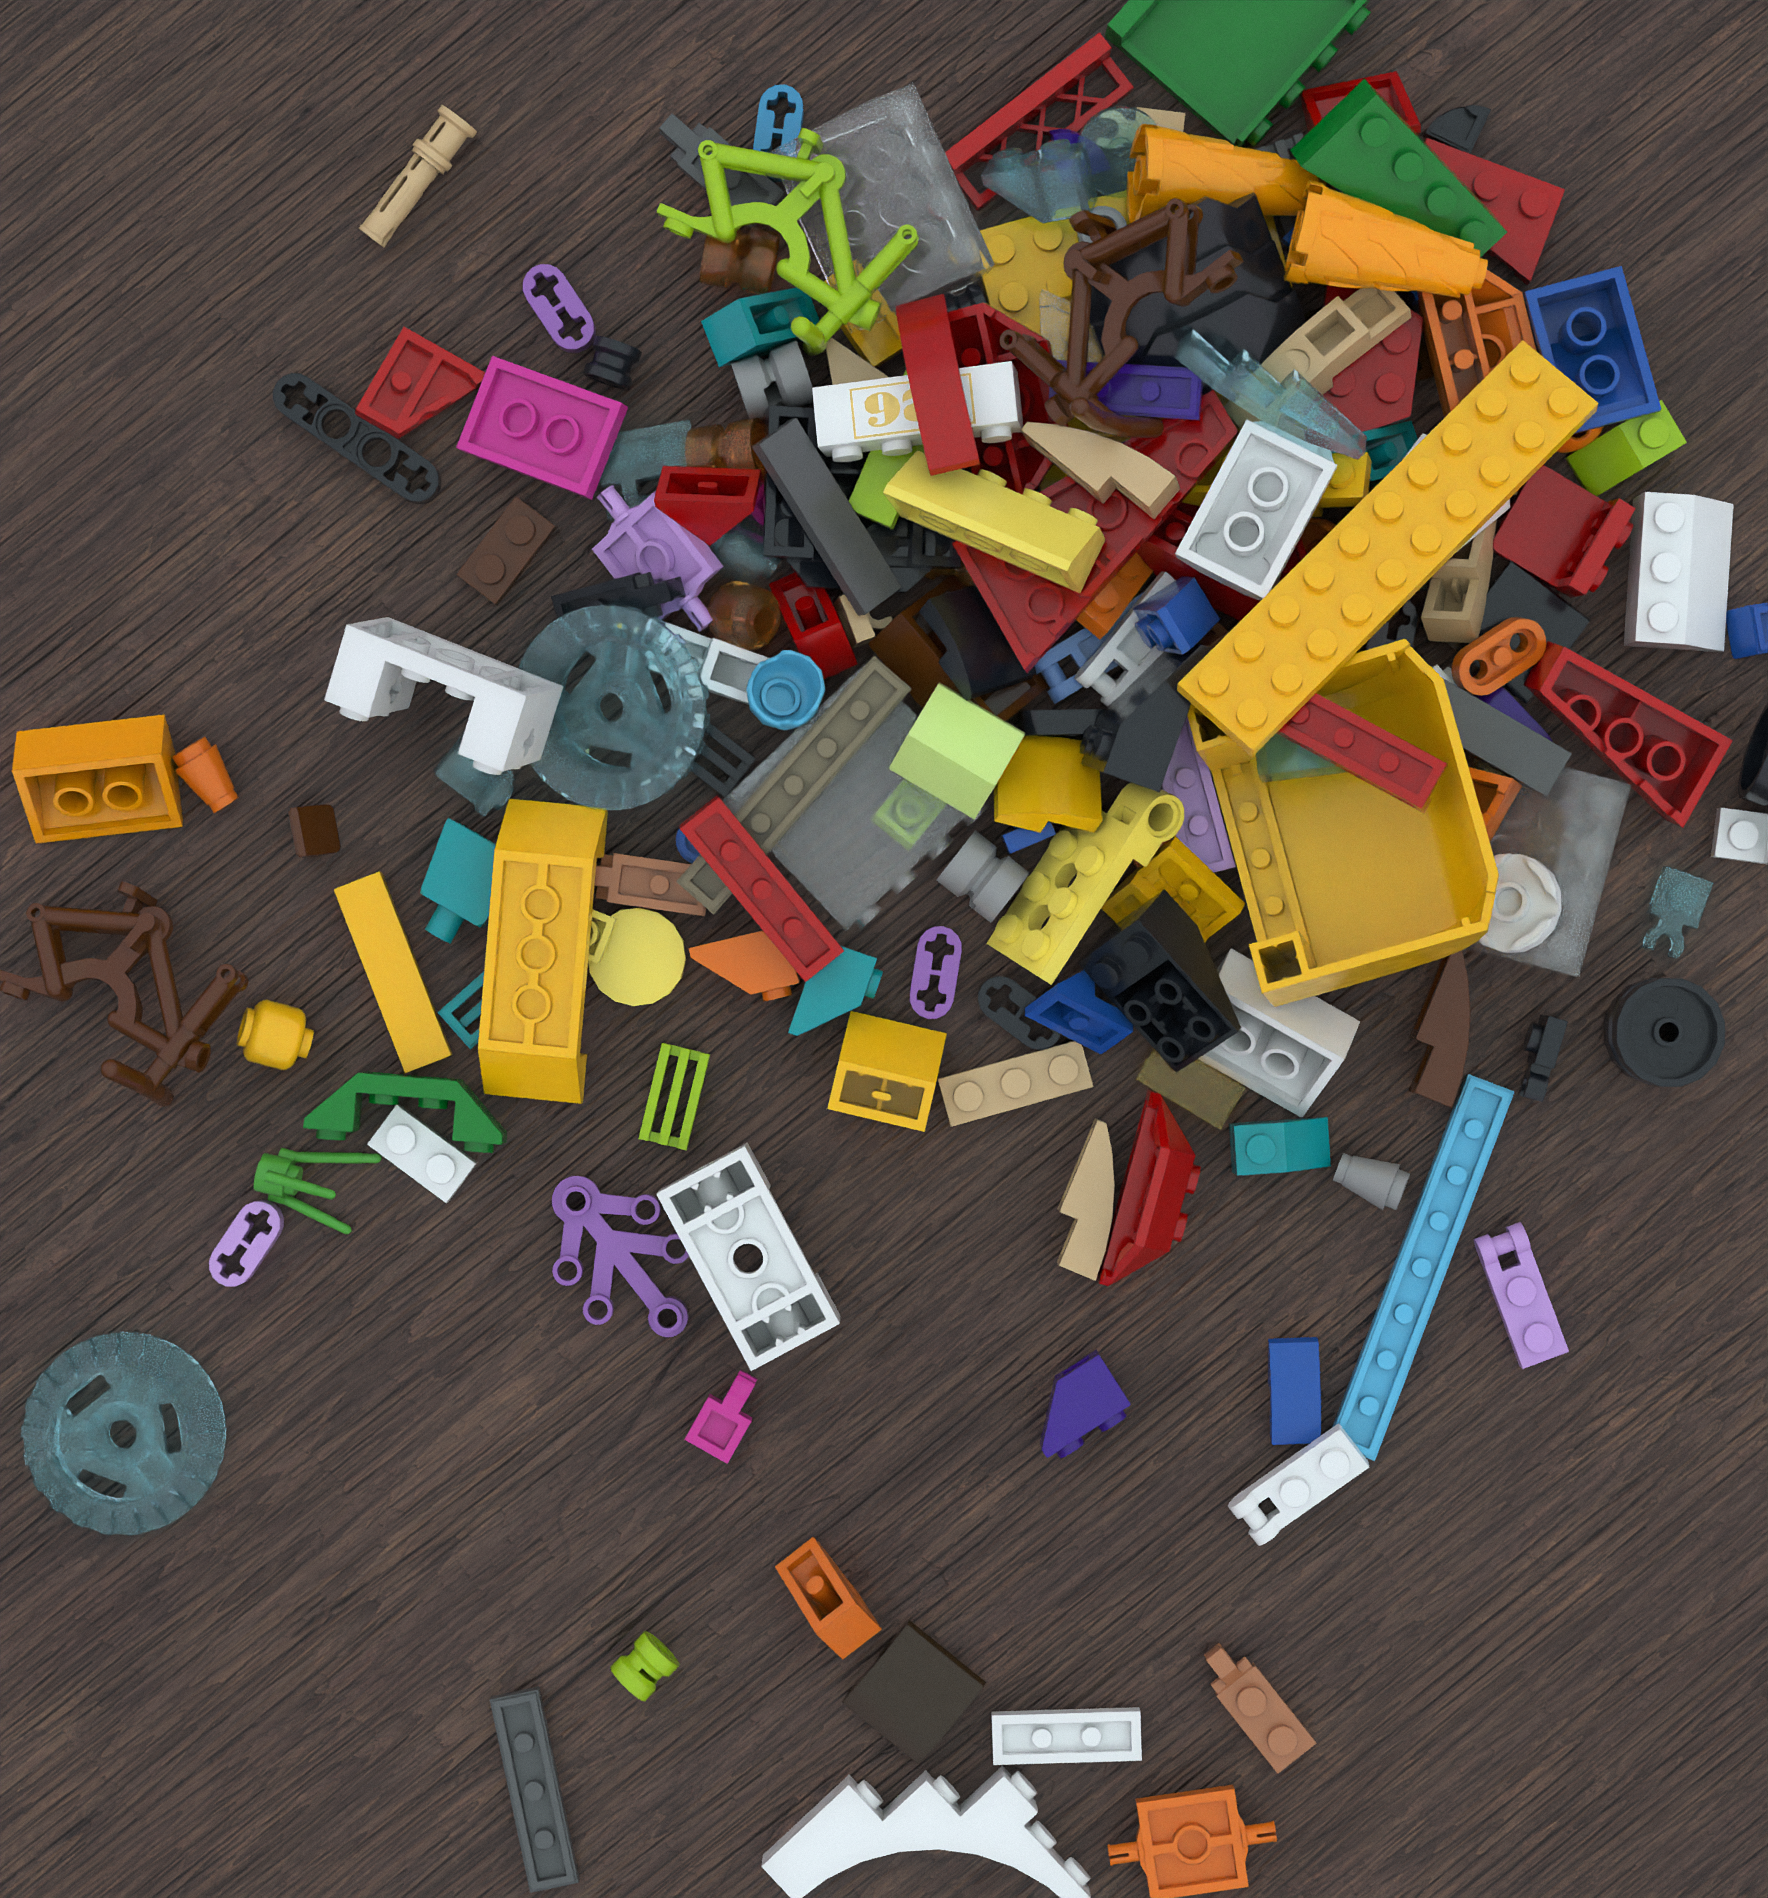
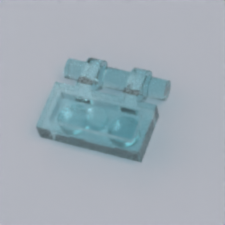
M684 420L619 432L600 478L602 488L611 485H621L623 500L632 508L640 505L651 495L639 496L637 482L660 478L663 466L699 467L691 421ZM606 510L608 522L614 521L613 517Z

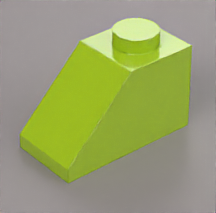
M1662 400L1659 401L1661 406L1660 412L1629 419L1565 458L1582 488L1595 496H1599L1687 443Z

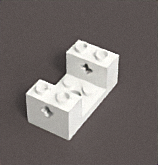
M389 617L346 625L324 699L327 702L340 706V714L358 721H368L370 717L389 716L391 712L409 708L417 681L429 683L431 679L447 685L445 692L451 696L463 700H474L458 751L459 755L474 760L472 765L474 768L488 774L501 775L504 771L520 769L521 766L540 761L563 686Z
M747 1142L661 1188L656 1195L747 1365L752 1371L840 1324L841 1316L819 1274H814L769 1190L771 1185ZM743 1244H753L762 1252L763 1263L753 1272L740 1270L734 1262V1252Z

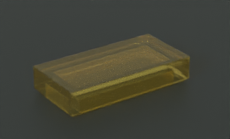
M1154 1048L1135 1078L1219 1130L1224 1126L1246 1087L1199 1059L1176 1073Z

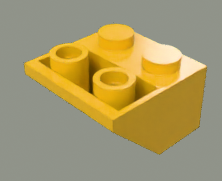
M850 1011L827 1109L925 1132L947 1033Z

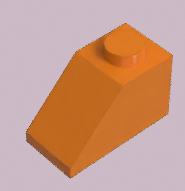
M764 931L689 948L690 957L750 995L761 992L763 1002L792 995L790 985L800 983L796 970Z
M814 1537L775 1566L816 1635L842 1660L882 1630L860 1594Z

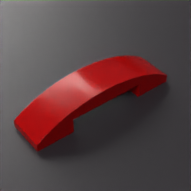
M944 294L896 305L903 355L930 476L979 465V455L966 403Z

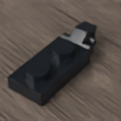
M638 572L551 596L564 643L567 644L653 621L654 618L663 615L660 604L684 597L686 594L681 577L654 583L651 572L644 574Z

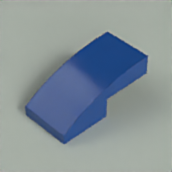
M1318 1338L1268 1339L1271 1444H1310L1321 1436V1385Z

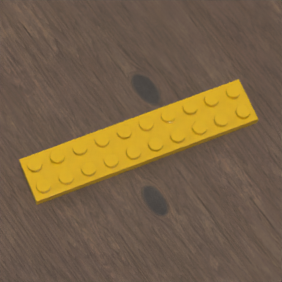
M1522 340L1177 684V691L1253 757L1597 411L1599 403Z

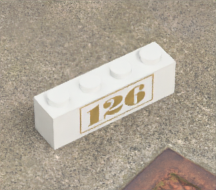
M1012 361L959 368L975 438L981 437L984 443H998L1012 439V433L1022 432L1023 418L1018 372ZM908 375L812 388L818 448L826 457L832 456L834 462L857 461L863 458L862 452L882 450V454L886 456L904 455L912 452V446L923 444Z

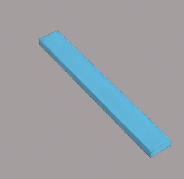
M1466 1074L1332 1426L1334 1427L1339 1423L1365 1458L1373 1461L1377 1457L1514 1095L1512 1090L1470 1074Z

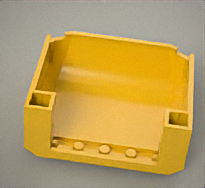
M1406 639L1355 653L1327 681L1317 694L1447 763L1448 766L1430 796L1432 801L1425 813L1418 811L1278 734H1275L1251 757L1193 704L1190 705L1187 713L1196 750L1212 772L1257 942L1249 944L1261 992L1274 1007L1370 981L1444 958L1476 943L1488 932L1499 879L1497 865L1444 679L1424 661Z

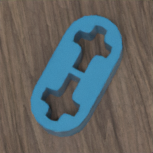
M785 84L774 85L768 88L761 96L753 150L771 153L773 138L782 139V155L797 158L800 146L797 137L802 128L804 111L803 100L793 87ZM780 97L787 98L789 107L795 109L794 113H786L783 129L775 128V113L772 110H767L769 105H777ZM767 176L772 182H782L785 180Z

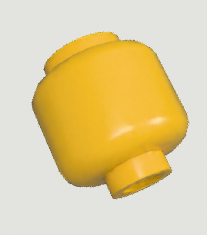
M262 1000L257 1003L254 1009L246 1008L239 1027L236 1044L243 1047L246 1060L279 1070H287L294 1065L297 1056L306 1059L312 1044L314 1030L305 1028L306 1017L303 1010L270 1000Z

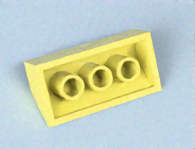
M918 450L887 483L883 493L901 517L1078 593H1081L1105 542V537L1100 527L1096 526L1098 520L1084 511L1070 508L1068 514L1050 507L1052 500L1045 495L1027 488L1024 489L1023 494L1005 488L1006 480L983 469H980L977 475L963 469L930 476L925 453Z

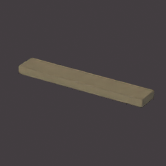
M875 656L872 657L734 815L766 855L912 690ZM701 855L695 859L676 881L712 914H715L732 895V892Z

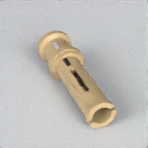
M441 105L438 109L440 116L422 140L416 139L413 143L414 147L411 151L414 152V155L406 167L394 180L372 213L359 227L363 233L383 248L438 173L444 174L445 171L448 172L451 169L452 164L450 160L467 137L473 138L477 133L472 126L444 105Z

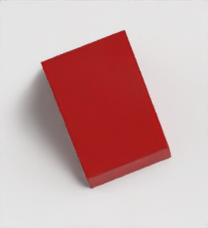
M663 466L654 498L655 507L711 546L754 511L762 479L761 469Z

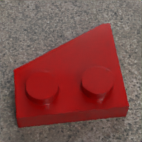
M403 327L355 409V415L399 439L478 389L485 372L408 328Z

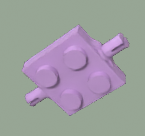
M614 485L609 486L596 498L600 500L613 517L614 522L611 524L608 534L592 550L614 579L641 572V574L651 572L654 583L681 577L686 596L660 604L663 615L654 618L653 621L648 623L653 627L661 623L672 612L683 609L698 628V631L701 632L711 625L716 618L712 616L698 596L702 592L705 583L724 566L704 541L655 507L654 498L656 491L640 505L630 508L616 491Z

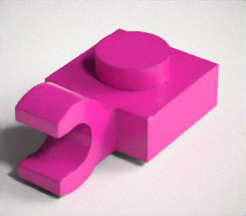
M740 1369L723 1401L709 1394L684 1440L728 1464L753 1419L751 1416L743 1413L741 1409L753 1390L757 1378Z

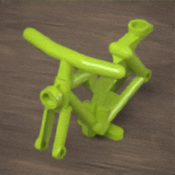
M801 128L797 137L801 145L797 158L714 143L711 140L701 142L698 147V153L712 216L693 217L660 203L657 214L666 218L663 228L687 239H691L693 232L697 231L723 243L732 242L736 238L737 230L742 226L755 223L770 226L779 232L788 244L790 258L782 259L778 262L776 266L778 275L829 310L816 325L802 316L794 318L791 322V331L803 341L802 347L807 355L815 356L822 353L826 349L830 338L843 324L846 325L848 322L871 331L882 303L870 298L906 256L918 246L919 238L916 229L909 224L902 225L894 237L856 278L839 190L846 181V171L842 162L837 157L830 154L820 155L823 148L820 135L809 129ZM812 153L819 155L810 160ZM724 168L800 183L777 206L764 202H751L731 206ZM819 199L821 201L838 290L809 272L811 257L807 238L797 223Z

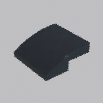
M1510 561L1488 588L1479 637L1508 618L1521 617L1533 620L1542 627L1546 636V643L1550 641L1570 649L1588 625L1590 619L1525 569ZM1518 633L1514 634L1510 640L1512 650H1515L1520 644ZM1448 642V645L1457 652L1469 644ZM1475 660L1473 664L1480 668L1478 660ZM1533 666L1503 685V687L1526 704L1534 694L1523 684Z
M976 585L930 598L920 609L919 612L948 649L938 663L966 701L1030 680L1036 674L1035 666L1028 674L1025 672Z

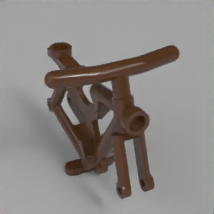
M1174 198L1166 206L1118 230L1112 220L1086 210L1079 211L1070 217L1069 222L1073 230L1090 236L1092 243L1081 241L1073 244L1066 252L1063 262L1064 271L1072 280L1067 369L1030 335H1021L1016 331L1006 330L1000 336L1001 347L1009 350L1057 393L1045 402V408L1049 416L1058 425L1064 426L1076 417L1094 430L1119 437L1156 438L1163 433L1164 426L1161 420L1157 418L1117 415L1099 400L1097 394L1138 349L1137 339L1127 335L1125 327L1132 308L1142 298L1152 293H1163L1164 298L1169 303L1185 307L1190 305L1193 300L1209 289L1211 293H1219L1228 289L1237 281L1238 276L1234 269L1244 261L1239 253L1228 250L1203 271L1196 273L1199 224L1203 219V211L1198 206L1187 205L1183 200ZM1194 212L1193 218L1190 219V214ZM1167 237L1165 270L1145 272L1128 280L1109 266ZM1092 286H1094L1111 299L1112 302L1105 316L1101 337L1105 356L1086 376Z
M121 881L117 891L127 897L122 912L44 906L39 903L31 904L27 908L26 916L31 922L42 976L24 978L0 970V982H2L0 992L27 1001L30 992L65 1002L71 999L73 987L78 982L92 979L107 983L119 1000L118 1009L108 1014L107 1021L109 1026L156 1053L157 1057L144 1073L115 1059H107L101 1065L100 1071L102 1075L151 1099L159 1106L165 1107L170 1105L174 1095L171 1089L162 1083L173 1068L176 1069L178 1066L199 1073L205 1069L210 1058L211 1047L209 1044L199 1040L205 1036L236 995L247 988L248 977L241 971H237L230 964L221 965L216 971L215 978L183 1017L166 942L173 931V921L165 910L156 907L157 899L139 887ZM40 910V915L35 917L36 911ZM60 930L123 935L126 937L107 960L85 958L67 962ZM147 953L149 954L166 1035L141 1022L143 1014L142 1003L136 985L128 976L131 969ZM227 971H230V973L228 974V976H227L226 978H224V974H225ZM240 977V983L235 985L237 979Z

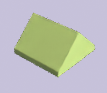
M939 682L909 731L889 769L975 820L1026 733L974 702L966 701L962 695Z

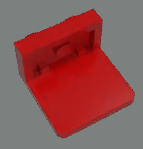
M1543 465L1522 486L1495 533L1493 550L1496 554L1508 561L1514 562L1531 575L1570 598L1587 594L1588 590L1592 593L1595 592L1603 582L1609 569L1604 563L1613 547L1618 550L1629 537L1634 525L1629 522V519L1636 508L1619 498L1605 502Z

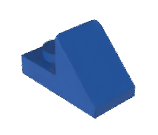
M1084 970L1058 983L1025 1007L1026 1017L1099 1054H1103L1133 1032V1024L1117 1007L1095 997V982Z

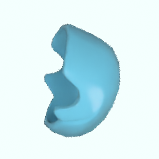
M782 650L779 654L761 661L755 667L748 680L746 693L749 709L763 725L781 730L800 727L815 716L824 696L825 685L822 670L810 656L793 650Z

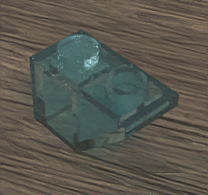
M1058 139L1043 144L1040 147L1041 150L1022 153L1020 148L1005 149L995 153L992 156L993 159H989L981 175L984 186L1041 223L1070 219L1072 215L1082 210L1092 213L1098 199L1085 142L1070 144L1068 139Z

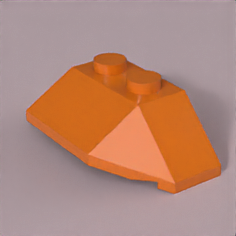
M1489 270L1486 271L1481 289L1472 288L1469 296L1461 294L1460 298L1417 291L1419 313L1423 317L1422 330L1444 418L1522 340L1537 351L1523 293Z

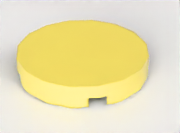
M643 908L620 910L611 915V917L617 920L600 964L597 965L588 961L589 972L599 990L615 1002L630 1006L653 1004L669 995L682 979L686 963L684 940L676 926L660 913Z

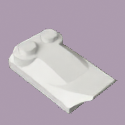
M1280 414L1262 421L1251 422L1246 420L1175 552L1176 557L1198 572L1243 595L1261 601L1279 583L1283 569L1337 469V464H1335L1332 458L1331 440Z

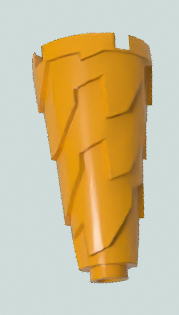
M1141 124L1135 133L1129 157L1136 159L1134 172L1128 171L1127 213L1129 223H1132L1166 206L1174 198L1183 200L1189 205L1207 196L1228 204L1241 197L1255 193L1265 219L1267 216H1297L1298 209L1305 210L1307 199H1302L1308 181L1325 183L1326 187L1327 182L1302 168L1297 160L1281 158L1277 153L1238 147L1223 139L1187 134L1158 125Z
M1308 181L1302 199H1307L1305 210L1298 209L1285 264V269H1287L1284 275L1285 281L1296 284H1308V282L1345 288L1419 291L1460 298L1461 294L1469 296L1472 288L1481 289L1487 271L1488 260L1480 258V250L1474 248V243L1433 231L1425 225L1394 214L1381 206L1329 189V187L1325 186V183Z

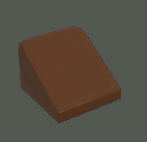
M323 804L290 808L288 814L297 856L307 859L334 854L340 851V840L332 805Z

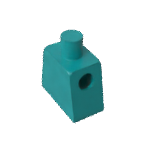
M450 818L444 824L420 894L439 904L425 930L451 944L464 920L480 928H485L488 925L494 849L496 843Z

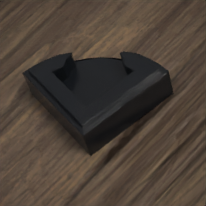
M1468 105L1447 111L1431 123L1423 137L1470 154L1491 109L1478 105Z

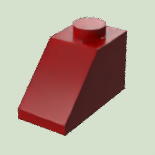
M796 573L769 583L798 653L811 657L822 670L823 679L835 676L841 671L858 664L826 589L806 587Z

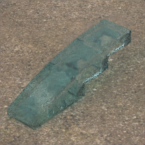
M1194 329L1179 342L1175 356L1178 361L1216 392L1258 419L1305 442L1357 460L1365 454L1367 436L1295 369L1280 383L1245 349L1229 363Z

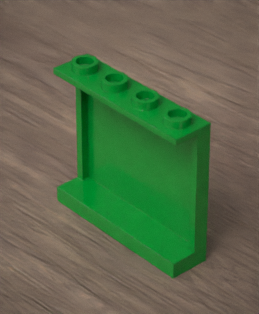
M1129 0L1108 23L1105 37L1221 139L1238 147H1244L1247 142L1255 147L1274 125L1268 120L1271 114L1279 105L1286 110L1291 107L1306 88L1300 81L1312 68L1320 73L1339 50L1333 45L1334 42L1344 31H1347L1352 36L1370 16L1371 12L1366 8L1369 0Z

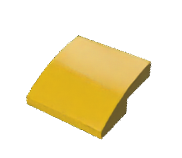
M1024 736L994 787V821L1041 833L1048 821L1095 832L1102 822L1100 771L1081 764L1084 754L1080 753L1081 740L1050 736Z
M1174 836L1156 851L1147 867L1140 865L1109 895L1101 909L1118 923L1165 889L1198 926L1206 943L1209 937L1241 913L1245 902L1185 844Z

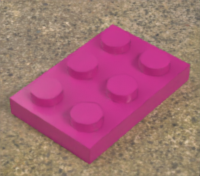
M492 356L456 448L464 453L592 500L628 407L621 402Z

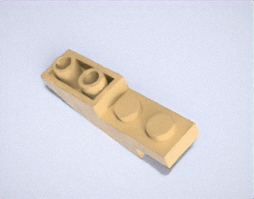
M1360 288L1345 301H1342L1337 296L1286 339L1236 391L1224 406L1232 422L1241 431L1246 420L1251 422L1262 421L1276 414L1292 419L1333 387L1332 378L1409 320L1411 318L1410 308L1395 291Z

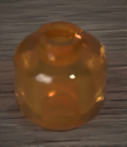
M731 581L720 586L712 596L708 606L709 614L713 619L709 624V629L715 638L746 650L760 649L767 645L775 636L780 626L781 611L776 597L771 591L747 582Z

